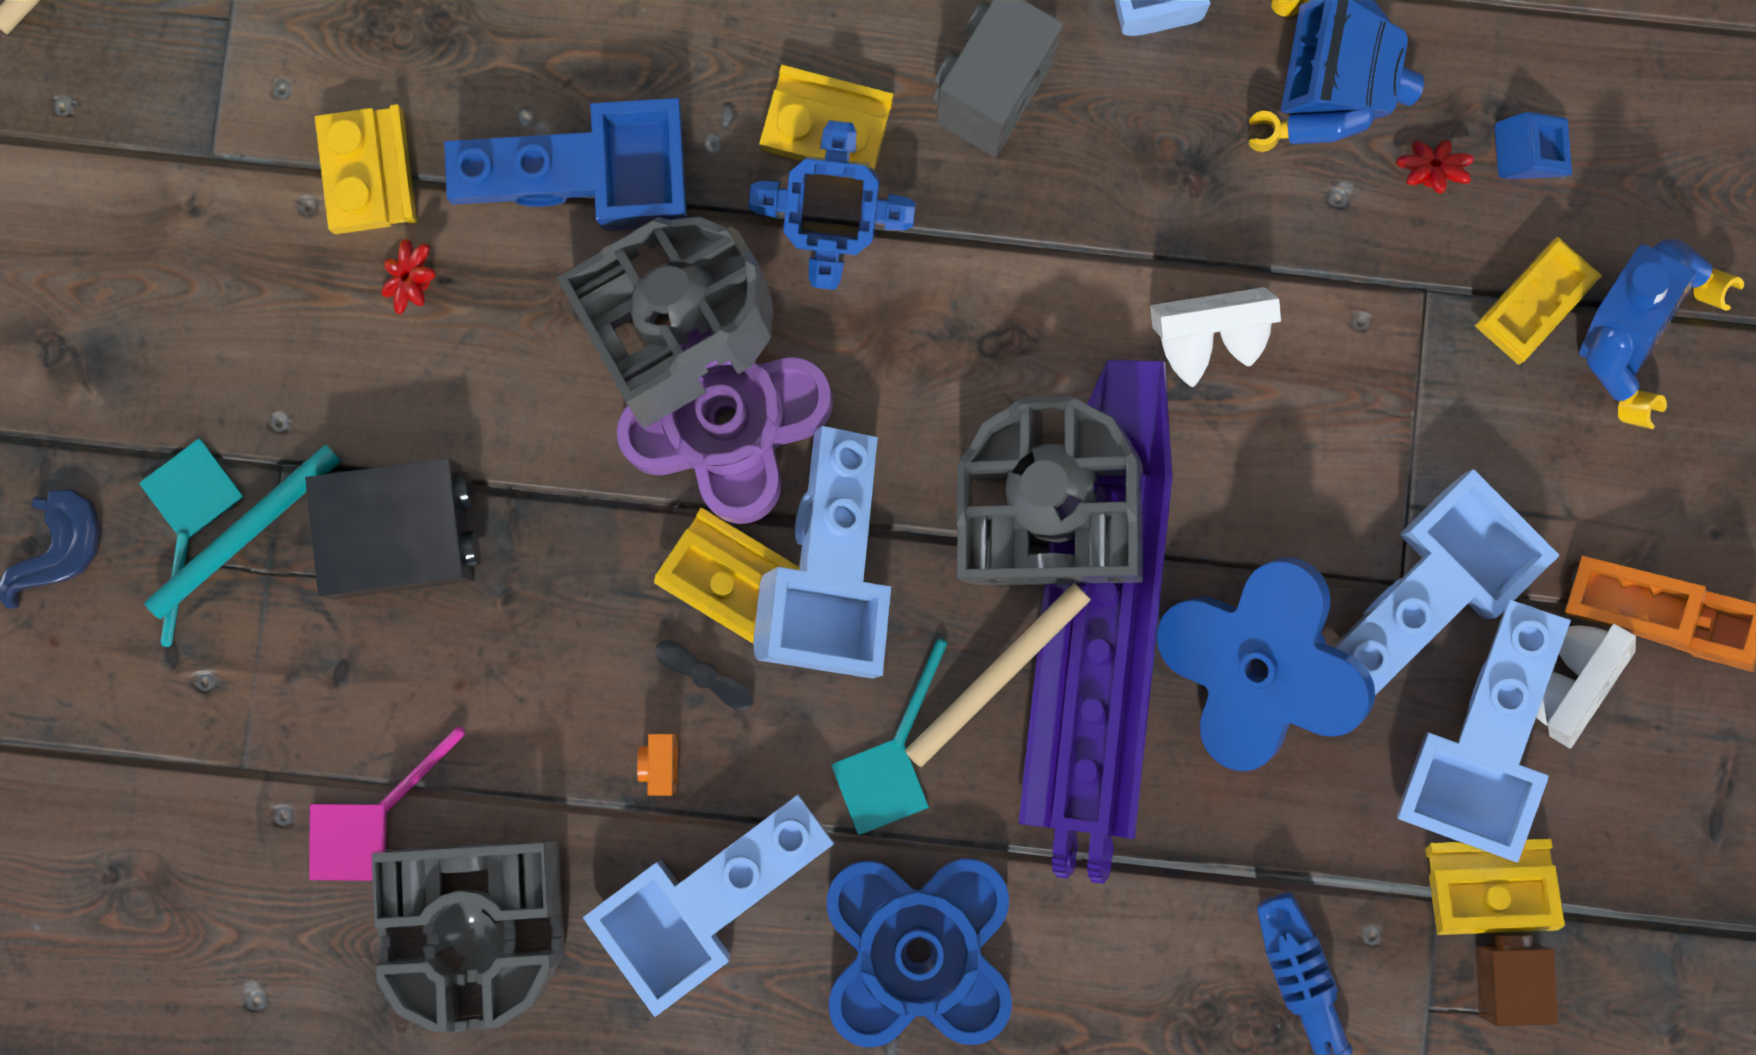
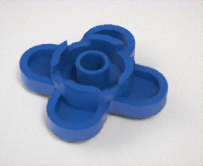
M1289 557L1278 558L1258 568L1248 578L1237 608L1211 597L1194 596L1171 607L1160 620L1157 630V644L1165 663L1178 675L1199 683L1208 689L1209 695L1200 720V735L1204 747L1210 756L1226 768L1236 771H1250L1263 766L1282 747L1290 723L1318 735L1329 737L1341 736L1354 730L1367 718L1373 708L1375 686L1368 669L1354 656L1327 645L1324 636L1321 634L1330 609V592L1320 572L1303 560ZM1258 659L1265 662L1268 672L1261 667Z
M960 858L943 865L920 889L912 888L888 865L873 860H861L851 863L835 876L827 894L828 916L834 928L858 952L857 957L835 980L829 997L831 1021L843 1038L862 1047L882 1046L894 1040L917 1016H925L946 1037L965 1045H977L988 1042L1004 1029L1012 1009L1011 992L1002 974L980 953L981 947L999 929L1008 912L1009 894L1000 874L991 865L982 860ZM922 939L929 944L930 954L926 959L915 961L908 956L907 947L913 940Z

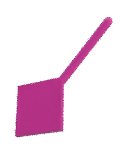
M456 727L379 804H310L309 880L372 881L371 853L378 850H387V812L465 735V730L462 727Z

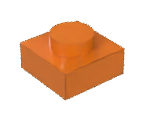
M648 734V746H639L637 777L638 782H648L647 796H672L678 794L679 734Z

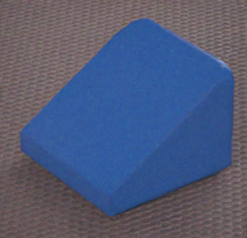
M1524 112L1496 123L1495 140L1498 175L1500 178L1527 179L1572 175L1567 118Z

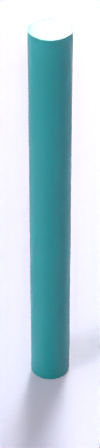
M325 444L144 601V605L155 617L161 620L307 492L305 477L328 474L342 460Z

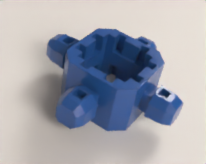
M828 121L823 129L820 149H826L825 158L809 156L789 172L788 188L781 187V181L770 180L758 181L751 184L749 209L757 214L777 217L778 212H785L784 234L796 249L815 251V257L809 258L808 273L811 286L815 288L834 290L837 288L842 279L845 261L839 260L840 254L857 255L872 243L875 237L876 223L885 224V230H906L914 225L916 202L909 197L891 193L888 194V199L879 198L881 179L873 168L866 162L850 161V152L856 153L857 131L854 123ZM808 174L864 180L858 236L812 232V230L803 229L802 216Z

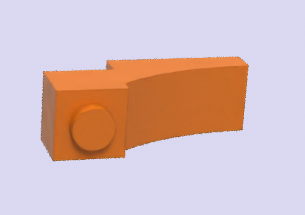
M1582 555L1565 610L1567 616L1609 628L1615 624L1633 635L1690 653L1691 656L1754 672L1756 666V603L1709 592L1702 585Z

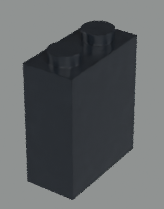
M445 458L305 477L318 596L329 599H342L474 581L473 566H479L481 562L480 545L476 531H468L466 508L473 507L474 492L470 474L468 472H461V465Z

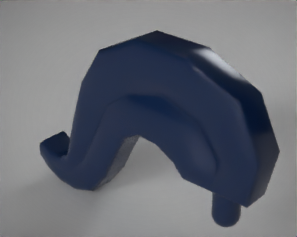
M75 490L49 491L48 498L35 497L32 499L31 504L34 508L46 510L44 522L50 529L52 537L51 546L44 554L18 562L5 569L0 578V600L6 608L17 609L20 606L18 593L24 588L61 583L84 573L97 555L101 527L94 503Z

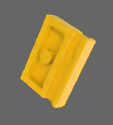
M781 65L780 76L776 89H774L759 143L760 150L803 161L809 156L825 158L826 149H820L823 129L828 121L854 123L857 131L856 153L850 152V161L869 163L873 170H875L890 109L893 105L894 94Z
M396 104L390 105L388 109L374 110L373 108L315 116L328 229L335 235L392 227V224L418 223L404 111Z
M700 508L690 527L686 529L655 575L654 583L754 644L758 595L762 576L776 567L799 570V567L705 509Z
M1551 839L1526 840L1518 863L1462 842L1430 843L1425 850L1426 858L1429 857L1431 874L1429 875L1437 935L1558 931L1564 927L1565 923L1556 866L1552 865Z

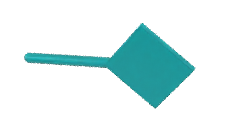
M200 438L139 483L177 534L171 578L185 567L189 539L245 498ZM179 604L164 616L160 640L163 647H170L173 643Z
M943 638L937 639L894 739L831 764L858 836L929 808L910 758L905 752L904 744L947 646V642Z

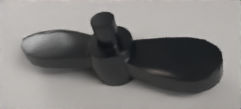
M664 640L656 645L655 655L660 663L672 670L691 676L696 686L709 688L729 707L744 711L753 705L754 699L750 689L733 679L717 674V670L712 664L707 662L700 663L681 644L671 640Z

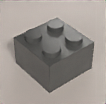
M982 0L965 29V33L969 37L962 53L959 55L951 51L935 78L934 83L939 85L933 101L938 103L936 124L996 158L1053 65L1064 23L1025 0H993L991 5Z

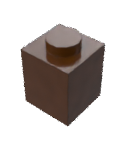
M1497 933L1495 934V944H1475L1480 1018L1496 1026L1559 1024L1554 949L1533 943V934Z

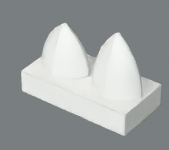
M1265 287L1150 305L1152 328L1161 337L1165 355L1173 370L1190 387H1194L1206 370L1213 349L1214 332L1220 331L1225 346L1238 361L1246 366H1252L1266 347L1271 332V323L1281 322L1279 298Z
M1615 624L1612 625L1609 631L1594 626L1576 625L1568 627L1559 655L1565 664L1579 677L1575 681L1552 672L1536 716L1538 720L1548 726L1549 737L1570 749L1573 747L1636 652L1635 635Z

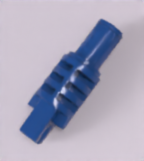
M1288 892L1259 902L1257 912L1266 948L1265 953L1285 1005L1293 1014L1300 1016L1314 1055H1332L1329 1043L1335 1055H1350L1353 1052V1048L1347 1040L1334 1006V1002L1338 998V988L1318 936L1311 927L1292 892Z

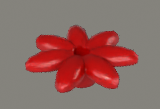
M1449 140L1441 141L1434 152L1426 143L1414 141L1411 147L1414 155H1403L1396 159V164L1399 167L1412 170L1406 179L1407 185L1414 186L1423 183L1425 186L1433 188L1435 192L1442 194L1446 190L1447 179L1462 184L1471 182L1470 174L1463 167L1472 164L1474 157L1469 153L1451 154L1452 142Z
M404 239L398 249V260L388 258L384 261L385 270L393 277L384 283L381 295L386 298L394 296L393 308L396 314L401 315L405 311L409 300L416 306L421 307L424 304L423 291L428 288L430 281L436 276L434 269L422 267L429 253L430 246L428 244H420L413 251L411 241Z

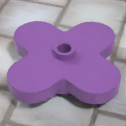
M695 328L686 333L690 342L679 346L684 352L713 335V332L709 328L701 335L698 329ZM783 358L759 365L754 362L750 368L740 374H737L729 360L720 366L714 360L706 365L708 372L698 378L706 393L643 429L629 406H627L621 414L617 425L619 447L631 464L647 474L667 475L694 468L701 496L707 506L718 517L736 524L757 521L773 509L781 493L782 479L776 457V449L780 445L813 436L814 431L821 426H825L832 413L833 394L827 378L815 364L805 359ZM727 411L735 412L734 417L728 423L718 425V419L721 414Z

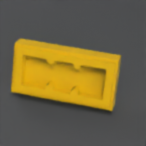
M1556 237L1474 326L1519 365L1525 362L1602 275L1564 241Z

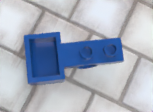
M679 98L590 103L592 132L444 141L447 200L451 205L513 201L522 206L546 207L562 204L566 201V198L595 196L596 220L600 227L606 231L636 230L657 217L668 220L687 218Z

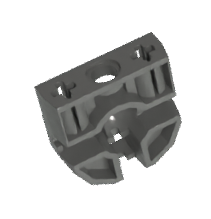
M657 217L604 247L600 253L556 277L624 400L643 429L706 393L698 378L708 372L707 364L716 360L720 366L729 360L737 374H740L753 365L772 336L773 303L766 279L758 262L736 229L731 226L723 227L702 217L675 220ZM644 244H647L649 249L660 244L670 262L654 267L640 280L630 263L631 260L640 256L636 249ZM659 313L668 314L671 325H654V321ZM633 319L636 333L644 348L629 355L614 329ZM697 328L702 335L711 328L713 335L684 352L681 350L679 345L690 342L686 333Z
M1070 395L1022 397L1007 409L982 423L971 445L960 458L957 466V579L974 585L1142 582L1143 506L1139 485L1140 481H1142L1143 466L1142 460L1123 428L1112 417ZM1046 408L1065 409V445L1042 444L1041 410H1046ZM1126 476V502L1096 503L1098 494L1093 493L1094 483H1097V477ZM973 479L978 481L1006 480L1005 493L1007 505L973 506V498L970 497V487L973 486ZM1068 495L1081 500L1075 511L1062 520L1056 508L1064 503ZM1030 533L1040 540L1056 543L1075 540V555L1060 553L1030 555Z
M559 839L388 849L371 853L374 928H377L378 937H381V948L378 949L379 962L376 964V982L397 1015L431 1032L467 1031L473 1028L495 1030L533 1006L543 997L565 953ZM488 870L489 894L480 890L462 889L443 895L442 873ZM550 917V926H552L553 930L551 949L515 951L516 930L514 919ZM423 925L422 934H426L427 945L422 947L424 956L396 958L395 927ZM452 946L457 954L464 957L465 960L460 969L457 970L447 964L439 952ZM477 981V985L482 984L483 1015L459 1017L458 985L465 986L467 982Z

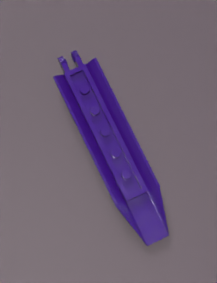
M1107 360L1087 405L1112 417L1123 428L1142 460V481H1140L1139 486L1142 493L1143 579L1142 582L1077 584L1091 600L1037 653L1018 824L1055 828L1051 866L1052 872L1059 878L1069 879V876L1073 874L1078 852L1076 831L1090 833L1087 863L1088 877L1091 879V882L1104 884L1109 879V874L1111 873V861L1114 851L1112 836L1135 839L1173 479L1166 366L1164 361ZM1126 476L1097 477V483H1094L1093 493L1098 494L1096 503L1126 502ZM1068 495L1064 503L1056 508L1062 520L1075 511L1081 500ZM1075 540L1061 543L1049 541L1048 553L1075 555ZM1045 584L1041 615L1072 584Z

